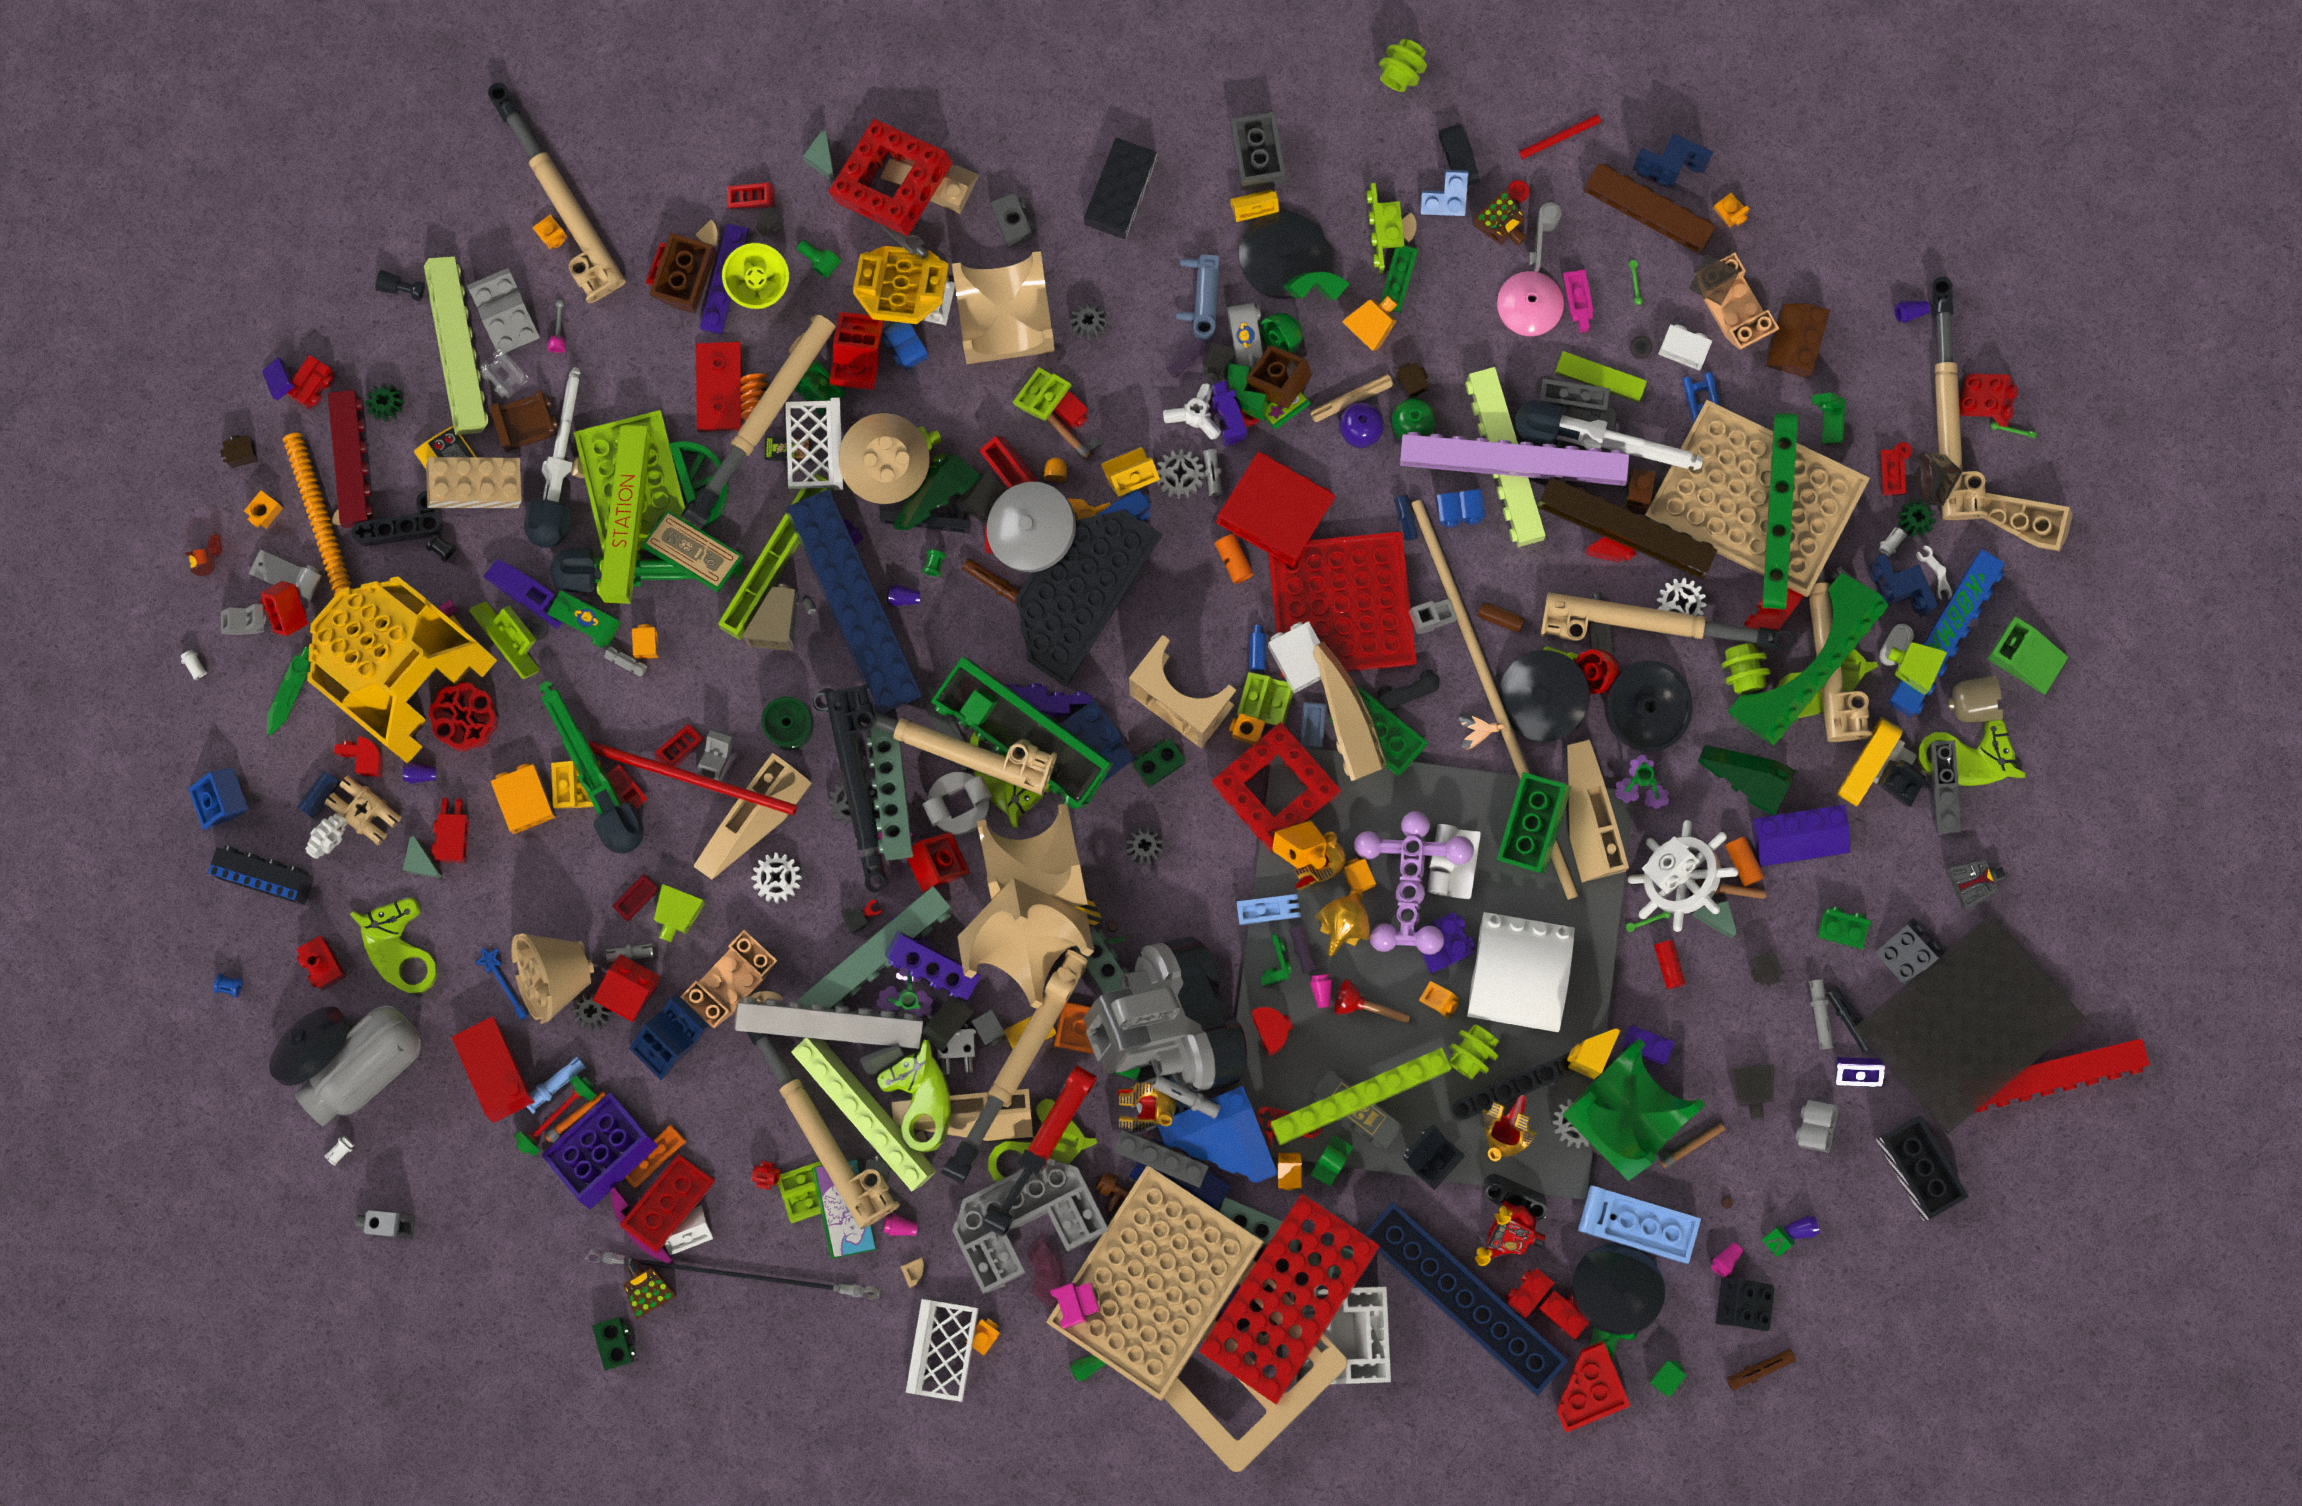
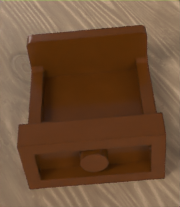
M541 390L537 391V395L499 406L498 403L489 405L501 446L505 452L557 436L555 429L558 428L555 416H550L549 408H552L548 395L544 396Z

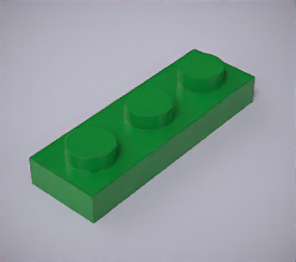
M1405 245L1404 247L1395 248L1380 301L1381 303L1387 296L1393 298L1398 304L1392 310L1396 313L1401 312L1418 249Z

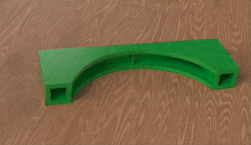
M1841 573L1828 588L1833 604L1832 627L1828 639L1816 659L1800 675L1785 685L1759 694H1741L1727 711L1736 723L1773 746L1783 737L1786 730L1797 720L1804 708L1811 703L1818 691L1827 683L1836 669L1841 666L1842 662L1855 649L1859 641L1870 631L1873 624L1884 614L1889 606L1879 593L1844 573Z

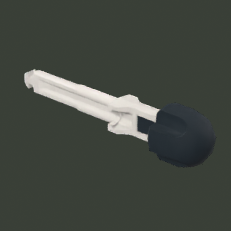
M576 367L568 375L569 379L566 385L553 457H548L547 461H544L542 465V473L546 478L543 500L535 499L527 503L524 518L525 534L532 544L540 548H551L559 545L566 537L570 522L571 511L568 507L559 503L563 478L572 469V462L565 461L564 459L579 383L580 371Z
M1531 400L1524 403L1516 414L1517 432L1522 438L1534 443L1554 445L1555 440L1558 439L1582 445L1587 450L1589 448L1600 449L1601 447L1610 450H1622L1625 454L1686 469L1689 466H1693V470L1701 468L1703 458L1699 454L1695 457L1690 451L1606 430V421L1596 420L1587 422L1562 415L1563 408L1557 404Z

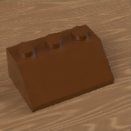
M670 233L649 295L675 309L696 314L716 256L713 245Z
M1809 303L1783 304L1777 324L1779 330L1775 331L1765 366L1809 379L1815 366L1831 310Z

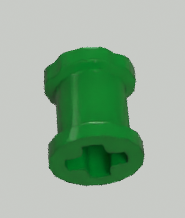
M927 549L928 557L925 567L922 568L921 572L929 576L941 577L940 569L946 554L941 551Z

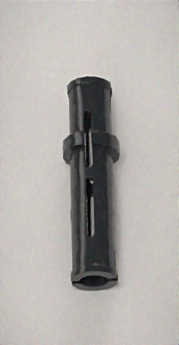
M1837 986L1827 992L1825 995L1836 1009L1837 1017H1841L1862 1052L1864 1053L1874 1047L1875 1043H1873L1852 1010V1004H1848L1839 987Z

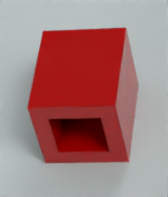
M1070 391L1064 395L1054 409V412L1072 430L1076 426L1080 428L1088 420V408Z

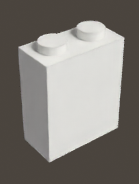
M1309 621L1305 624L1302 622L1296 623L1290 627L1291 631L1285 634L1282 632L1277 633L1268 642V648L1293 694L1321 680L1319 665L1316 663L1313 655L1314 646L1320 643Z

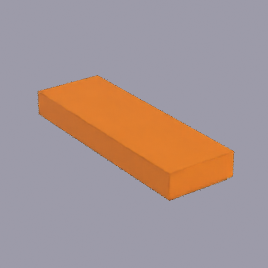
M671 1124L654 1139L659 1146L625 1177L634 1189H637L687 1142Z

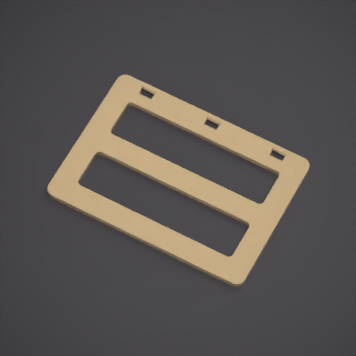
M1254 1259L1239 1280L1238 1284L1240 1286L1256 1264ZM1272 1279L1265 1281L1264 1289L1268 1284L1273 1290L1276 1289V1283ZM1285 1294L1283 1297L1284 1303L1288 1306L1294 1304L1289 1296ZM1254 1299L1255 1302L1263 1309L1262 1300ZM1274 1312L1271 1315V1319L1277 1325L1282 1322L1283 1317L1280 1312ZM1303 1312V1316L1306 1319H1309L1307 1315ZM1215 1319L1202 1338L1203 1342H1205L1217 1324ZM1294 1325L1290 1328L1292 1338L1297 1339L1301 1336L1302 1329L1299 1325ZM1323 1334L1320 1339L1328 1348L1321 1352L1316 1346L1308 1357L1313 1362V1368L1289 1392L1284 1393L1277 1405L1239 1380L1266 1409V1414L1240 1440H1236L1178 1377L1164 1398L1230 1470L1240 1472L1346 1369L1348 1361L1342 1352ZM1233 1338L1228 1339L1225 1343L1226 1349L1229 1352L1235 1351L1237 1342ZM1246 1353L1244 1357L1245 1362L1248 1365H1253L1255 1361Z

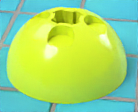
M750 243L740 246L728 256L723 266L722 280L726 292L737 304L749 309H763L773 305L783 296L789 282V271L784 258L777 250L765 244Z

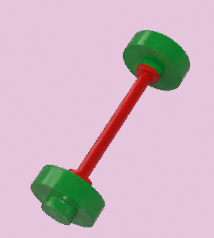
M575 1074L569 1080L575 1087L572 1090L573 1094L533 1134L529 1132L526 1135L519 1129L513 1135L518 1142L516 1146L522 1153L526 1154L528 1152L535 1157L541 1151L535 1144L538 1141L537 1137L577 1097L580 1099L584 1096L588 1101H591L597 1096L592 1090L594 1085L586 1077L581 1079Z

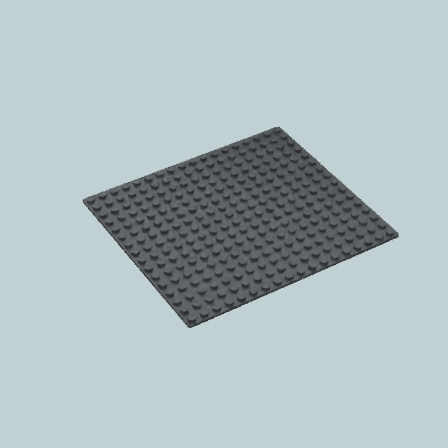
M1303 747L1341 790L1340 795L1316 814L1311 821L1322 836L1327 832H1334L1336 834L1337 842L1341 844L1345 851L1346 860L1341 872L1337 876L1323 882L1314 883L1303 890L1296 889V884L1303 877L1300 879L1297 877L1294 871L1296 867L1274 851L1270 853L1260 841L1252 899L1298 894V899L1290 900V904L1299 903L1300 908L1292 909L1291 913L1300 912L1301 917L1249 924L1236 1020L1243 1028L1246 1038L1247 1063L1240 1081L1227 1085L1226 1093L1243 1086L1255 1117L1258 1110L1262 1107L1295 1112L1316 1103L1313 1099L1315 1095L1312 1092L1329 1069L1351 1086H1355L1439 1048L1443 1049L1449 1061L1453 1055V1052L1449 1049L1451 1043L1460 1046L1463 1042L1458 1035L1460 1030L1468 1033L1476 1024L1488 1031L1499 1041L1493 1050L1498 1055V1058L1495 1061L1487 1058L1484 1062L1489 1071L1486 1074L1479 1071L1473 1079H1469L1451 1066L1452 1069L1443 1075L1376 1103L1375 1105L1404 1126L1386 1150L1382 1147L1380 1150L1375 1148L1368 1142L1371 1138L1364 1133L1361 1136L1350 1128L1352 1124L1344 1119L1343 1121L1337 1120L1322 1127L1320 1135L1316 1138L1298 1137L1280 1146L1273 1133L1269 1150L1271 1157L1278 1158V1153H1301V1161L1317 1163L1333 1135L1353 1146L1343 1167L1417 1177L1403 1160V1157L1408 1147L1414 1145L1419 1140L1422 1132L1434 1124L1444 1137L1465 1155L1444 1181L1484 1186L1487 1176L1498 1174L1543 1195L1579 1200L1586 1199L1593 1145L1589 1142V1146L1585 1147L1581 1143L1580 1148L1576 1149L1575 1143H1572L1570 1147H1567V1140L1565 1139L1560 1142L1561 1134H1554L1558 1126L1552 1125V1122L1558 1120L1553 1115L1554 1112L1561 1113L1558 1106L1562 1104L1567 1107L1566 1101L1568 1099L1573 1103L1595 1079L1577 1072L1526 1094L1524 1114L1530 1117L1528 1122L1529 1128L1536 1132V1137L1527 1148L1517 1155L1502 1156L1498 1161H1492L1488 1156L1490 1147L1485 1134L1483 1114L1465 1121H1457L1451 1116L1450 1110L1453 1103L1458 1099L1569 1053L1577 1043L1581 1044L1586 1039L1607 1032L1625 872L1581 883L1569 839L1568 800L1556 841L1578 897L1567 900L1551 857L1546 874L1498 861V853L1520 783L1519 776L1412 762L1400 777L1396 776L1387 767H1384L1381 770L1351 781L1350 776H1347L1344 771L1343 763L1345 761L1343 755L1338 751ZM1278 755L1274 757L1273 762L1270 764L1265 808L1273 817L1307 790L1304 784L1301 785L1299 783V778L1292 770L1284 766V761ZM1556 781L1568 785V782ZM1606 788L1627 859L1634 801L1630 800L1629 803H1625L1623 799H1618L1615 796L1614 792L1616 789ZM1412 811L1424 813L1430 822L1428 833L1420 839L1422 842H1435L1438 824L1451 825L1460 830L1481 833L1470 899L1427 893L1430 856L1425 855L1424 874L1421 878L1425 895L1423 901L1419 904L1421 906V910H1418L1420 921L1414 927V930L1419 929L1455 912L1456 916L1461 915L1466 928L1462 929L1465 936H1470L1475 945V949L1472 950L1474 953L1472 956L1432 974L1429 973L1424 959L1416 946L1396 945L1390 951L1381 952L1372 947L1370 939L1368 941L1360 939L1357 941L1356 946L1344 941L1334 956H1328L1331 935L1320 931L1322 922L1316 919L1315 915L1330 902L1349 895L1351 888L1343 869L1347 866L1346 862L1352 859L1359 858V860H1362L1354 850L1355 839L1360 833L1372 831L1378 834L1381 839L1405 840L1407 837L1401 830V822L1403 817ZM1410 844L1408 852H1417L1419 844ZM1380 853L1376 858L1366 860L1376 885L1362 892L1363 898L1361 902L1365 906L1368 915L1370 932L1374 926L1380 923L1391 924L1397 931H1400L1401 923L1397 918L1399 906L1396 898V889L1401 882L1400 877L1403 876L1400 871L1401 854ZM1409 866L1406 871L1407 875L1412 876L1416 874L1417 866ZM1414 888L1407 889L1405 891V898L1414 897L1416 890ZM1406 911L1403 914L1404 921H1410L1414 917L1413 911ZM1484 912L1575 928L1569 982L1559 1032L1467 1017L1471 980L1476 964L1479 930ZM1276 934L1277 938H1282L1285 946V951L1282 952L1284 961L1289 960L1292 973L1289 974V980L1262 987L1260 976L1264 975L1263 971L1276 968L1277 971L1281 970L1271 939V935ZM1329 974V978L1332 979L1331 1006L1317 1008V1003L1309 983L1312 975ZM1345 979L1351 980V983L1359 989L1360 996L1365 997V1000L1410 1015L1409 1023L1406 1024L1365 1009H1355L1354 1012L1348 1014H1335L1334 1005L1342 983ZM1430 981L1453 992L1459 998L1457 1010L1448 1019L1419 1001ZM1260 1007L1273 1008L1283 1016L1288 1014L1293 1025L1292 1030L1288 1031L1283 1048L1269 1058L1251 1018V1011ZM1563 1059V1069L1571 1071L1572 1069L1568 1068L1570 1062L1567 1059ZM1548 1068L1541 1069V1077L1545 1080H1550L1552 1078L1551 1070ZM1527 1077L1520 1078V1086L1523 1089H1529L1531 1087L1530 1079ZM1500 1086L1498 1094L1502 1098H1508L1510 1090L1506 1086ZM1479 1095L1477 1097V1104L1481 1107H1487L1489 1100L1485 1095ZM1517 1099L1503 1104L1505 1106L1503 1115L1510 1113ZM1458 1104L1455 1108L1459 1116L1467 1115L1468 1110L1465 1105ZM1265 1111L1264 1114H1260L1263 1123L1262 1127H1259L1270 1133L1271 1128H1266L1269 1120H1273V1117L1269 1115V1111ZM1563 1117L1562 1125L1568 1121L1565 1117ZM1566 1132L1570 1137L1579 1139L1575 1133ZM1262 1133L1264 1140L1267 1144L1268 1138L1265 1134Z

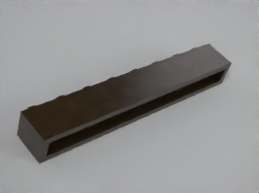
M1550 477L1537 507L1703 580L1718 550L1713 548L1714 546L1708 542H1699L1692 539L1693 537L1688 533H1678L1667 524L1655 523L1646 515L1634 514L1625 506H1616L1609 503V500L1602 496L1595 497L1588 494V491L1584 488H1574L1567 485V482L1560 478L1554 479Z

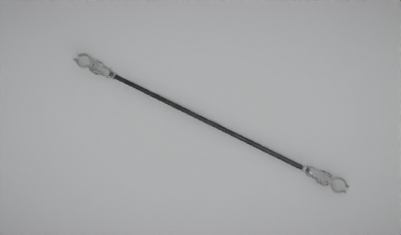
M591 1249L585 1252V1259L594 1263L603 1261V1263L608 1265H625L638 1260L643 1265L829 1289L854 1298H861V1296L869 1300L880 1298V1290H877V1288L872 1286L863 1288L862 1285L854 1283L850 1285L842 1283L827 1285L633 1259L626 1254H619L614 1251H604L602 1253L597 1249ZM867 1292H873L875 1294L869 1295Z

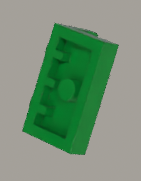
M818 361L809 366L795 387L797 393L802 395L806 401H831V398H840L841 400L846 395V392L840 386L830 385V375ZM816 408L814 411L822 416L825 414L826 408Z
M1831 907L1823 911L1817 938L1862 950L1871 920H1867V916L1863 914L1853 913V915L1845 914L1841 908Z

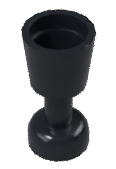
M380 270L376 279L375 290L393 294L400 290L411 293V298L420 302L425 291V283L421 281H416L413 285L401 282L399 276L385 270Z

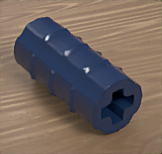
M324 770L297 808L314 819L318 812L321 811L326 799H329V796L335 792L340 781Z

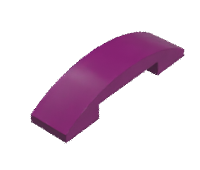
M613 1187L610 1190L612 1205L618 1221L621 1223L627 1216L624 1212L631 1205L620 1191ZM625 1231L638 1247L652 1257L667 1263L674 1261L664 1247L658 1253H655Z

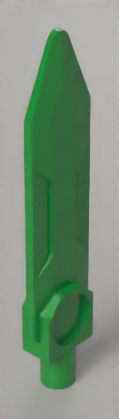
M304 646L300 656L295 655L268 711V735H272L287 721L311 665V662L308 660V647Z

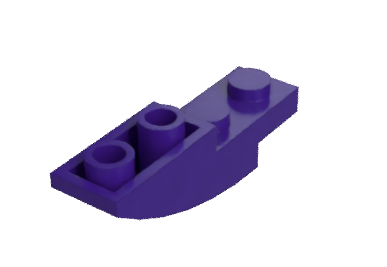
M498 559L484 574L483 578L518 604H524L554 628L558 629L563 623L547 614L556 599L554 597L555 594L526 574Z
M1039 683L1029 684V687H1020L1019 684L1006 685L1050 716L1070 717V708H1083L1093 701L1092 695H1088V692L1085 691L1074 692V695H1065V692H1052L1051 696H1047V687H1042V684Z

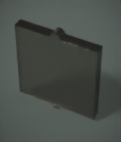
M1707 254L1688 289L1702 295L1703 299L1708 298L1722 305L1740 271L1725 264L1724 260L1719 261Z

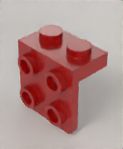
M2009 374L1966 375L1959 402L1960 415L1993 417L1999 426L2008 427L2014 413V398L2018 396L2017 385Z

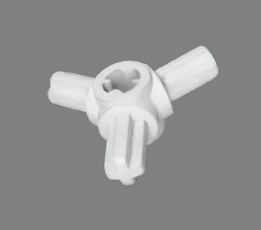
M1208 383L1202 384L1196 398H1192L1187 404H1184V408L1164 410V422L1185 421L1186 424L1192 427H1200L1210 439H1216L1221 434V431L1210 419L1211 414L1208 412L1210 408L1208 402L1211 398L1213 387Z

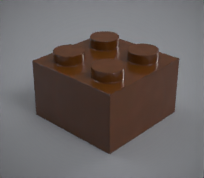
M1270 345L1248 374L1246 380L1251 392L1266 394L1268 401L1288 409L1310 380L1312 373L1306 359Z

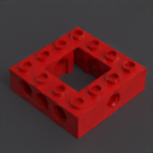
M873 119L828 193L837 204L908 237L953 162L944 150ZM888 153L896 161L899 162L901 160L912 166L893 198L868 187V185L871 186V180L879 167L882 168L884 165L883 161Z
M1281 722L1211 781L1212 787L1270 853L1273 852L1272 848L1276 831L1311 820L1339 796L1341 792L1340 788ZM1278 755L1284 761V766L1292 770L1299 778V783L1301 785L1304 784L1307 790L1273 817L1245 784L1252 781L1254 775L1264 766L1268 767L1273 762L1274 757Z

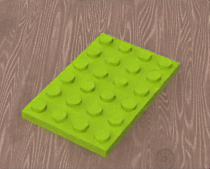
M661 410L574 432L601 547L603 539L607 537L605 520L606 517H609L610 513L608 497L612 496L613 490L610 480L611 476L615 474L613 457L614 454H617L616 434L620 433L621 425L647 426L652 434L637 553L647 551L642 547V543L667 510L687 521L681 517L685 504Z

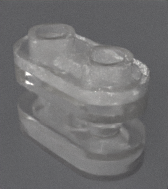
M498 348L493 353L496 360L492 364L485 360L479 366L481 368L480 374L486 381L489 382L491 380L495 385L493 389L500 397L504 398L506 396L510 398L516 393L512 386L516 382L523 386L529 379L508 354ZM501 367L510 375L507 379L498 371Z

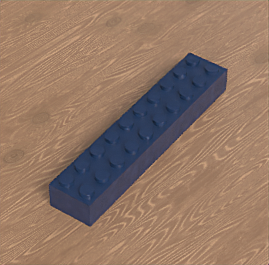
M829 489L788 506L786 513L863 684L870 685L867 692L876 712L884 715L922 697Z
M1394 1202L1386 1208L1363 1234L1380 1245L1377 1253L1534 1396H1538L1568 1362L1560 1352Z

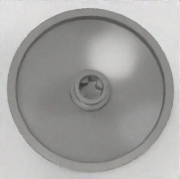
M1025 482L1008 489L994 503L987 521V538L993 553L1005 565L1021 572L1042 571L1060 561L1069 550L1076 530L1075 514L1068 499L1056 488L1041 482Z

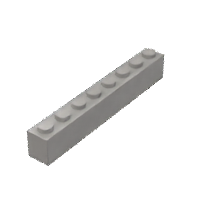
M744 996L743 1000L737 999L734 1021L735 1031L887 1046L899 1044L900 1047L920 1049L923 1025L922 1019L915 1013H904V1016L895 1015L893 1011L882 1010L881 1014L872 1013V1010L867 1008L849 1011V1007L835 1006V1009L826 1008V1005L813 1003L812 1007L803 1006V1003L798 1001L780 1004V1000L766 999V1002H759L757 998Z

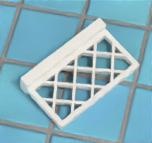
M831 398V401L786 402L788 489L834 488V490H843V477L839 467V449L841 445L840 398ZM800 408L805 414L797 421L790 415V409ZM816 408H826L827 414L821 420L812 414ZM808 416L817 423L810 431L801 425ZM820 426L827 432V436L822 441L813 435ZM797 427L806 434L799 442L791 436V433ZM809 437L818 444L811 452L802 446ZM798 448L807 455L800 463L792 458V454ZM820 448L828 453V457L822 463L813 456ZM810 458L819 465L812 473H809L802 466ZM822 468L829 474V481H819L814 475ZM798 469L808 476L802 482H793L792 475Z
M925 1299L921 1300L906 1393L963 1402L979 1308ZM937 1306L946 1308L951 1315L941 1324L935 1317ZM951 1309H956L958 1311L953 1314ZM963 1311L972 1312L971 1322L963 1327L956 1316ZM954 1319L960 1330L949 1337L942 1326ZM935 1321L938 1326L933 1329ZM970 1327L968 1335L965 1330ZM940 1328L947 1340L936 1347L931 1338L932 1334ZM963 1332L968 1341L967 1345L959 1351L952 1339ZM950 1342L956 1354L945 1360L939 1349ZM930 1344H931V1346L933 1347V1350L929 1352V1350H930ZM966 1350L964 1358L961 1353ZM936 1352L943 1363L932 1370L927 1363L928 1357ZM959 1355L964 1363L963 1369L955 1374L948 1363ZM946 1366L952 1377L942 1384L935 1375V1372ZM926 1368H927L930 1373H928V1374L925 1376ZM960 1374H962V1376H961V1382H960V1380L958 1379V1376H959ZM932 1375L939 1387L932 1392L923 1391L924 1380ZM954 1379L960 1386L958 1396L949 1395L944 1388L945 1385ZM940 1389H942V1391L944 1392V1394L936 1393V1392L939 1391Z

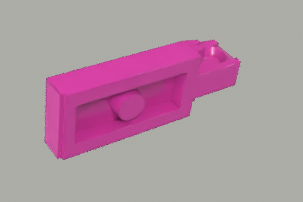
M1586 270L1564 272L1563 281L1570 317H1572L1573 322H1578L1580 333L1589 332L1590 325L1588 319H1593V306Z

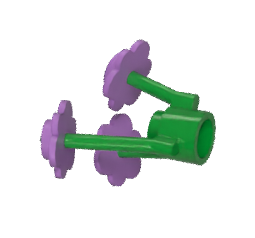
M1639 755L1636 760H1631L1629 775L1633 778L1631 780L1624 778L1621 782L1618 781L1615 784L1617 788L1614 792L1615 796L1618 799H1623L1625 803H1629L1630 800L1636 801L1639 798L1638 786L1636 784L1640 786L1650 784L1652 790H1647L1645 793V805L1648 807L1653 806L1655 810L1660 809L1661 806H1667L1670 803L1668 798L1669 791L1663 790L1660 785H1656L1657 780L1653 778V761L1648 760L1645 755Z
M901 966L896 976L899 980H904L905 984H907V989L901 993L897 992L893 986H888L885 990H881L879 992L880 998L877 1000L878 1007L892 1011L893 1009L898 1010L902 1006L909 1012L918 1014V1017H921L923 1014H930L932 1012L931 1004L933 999L927 997V993L923 990L917 993L913 991L912 981L919 982L920 980L908 974L909 970Z

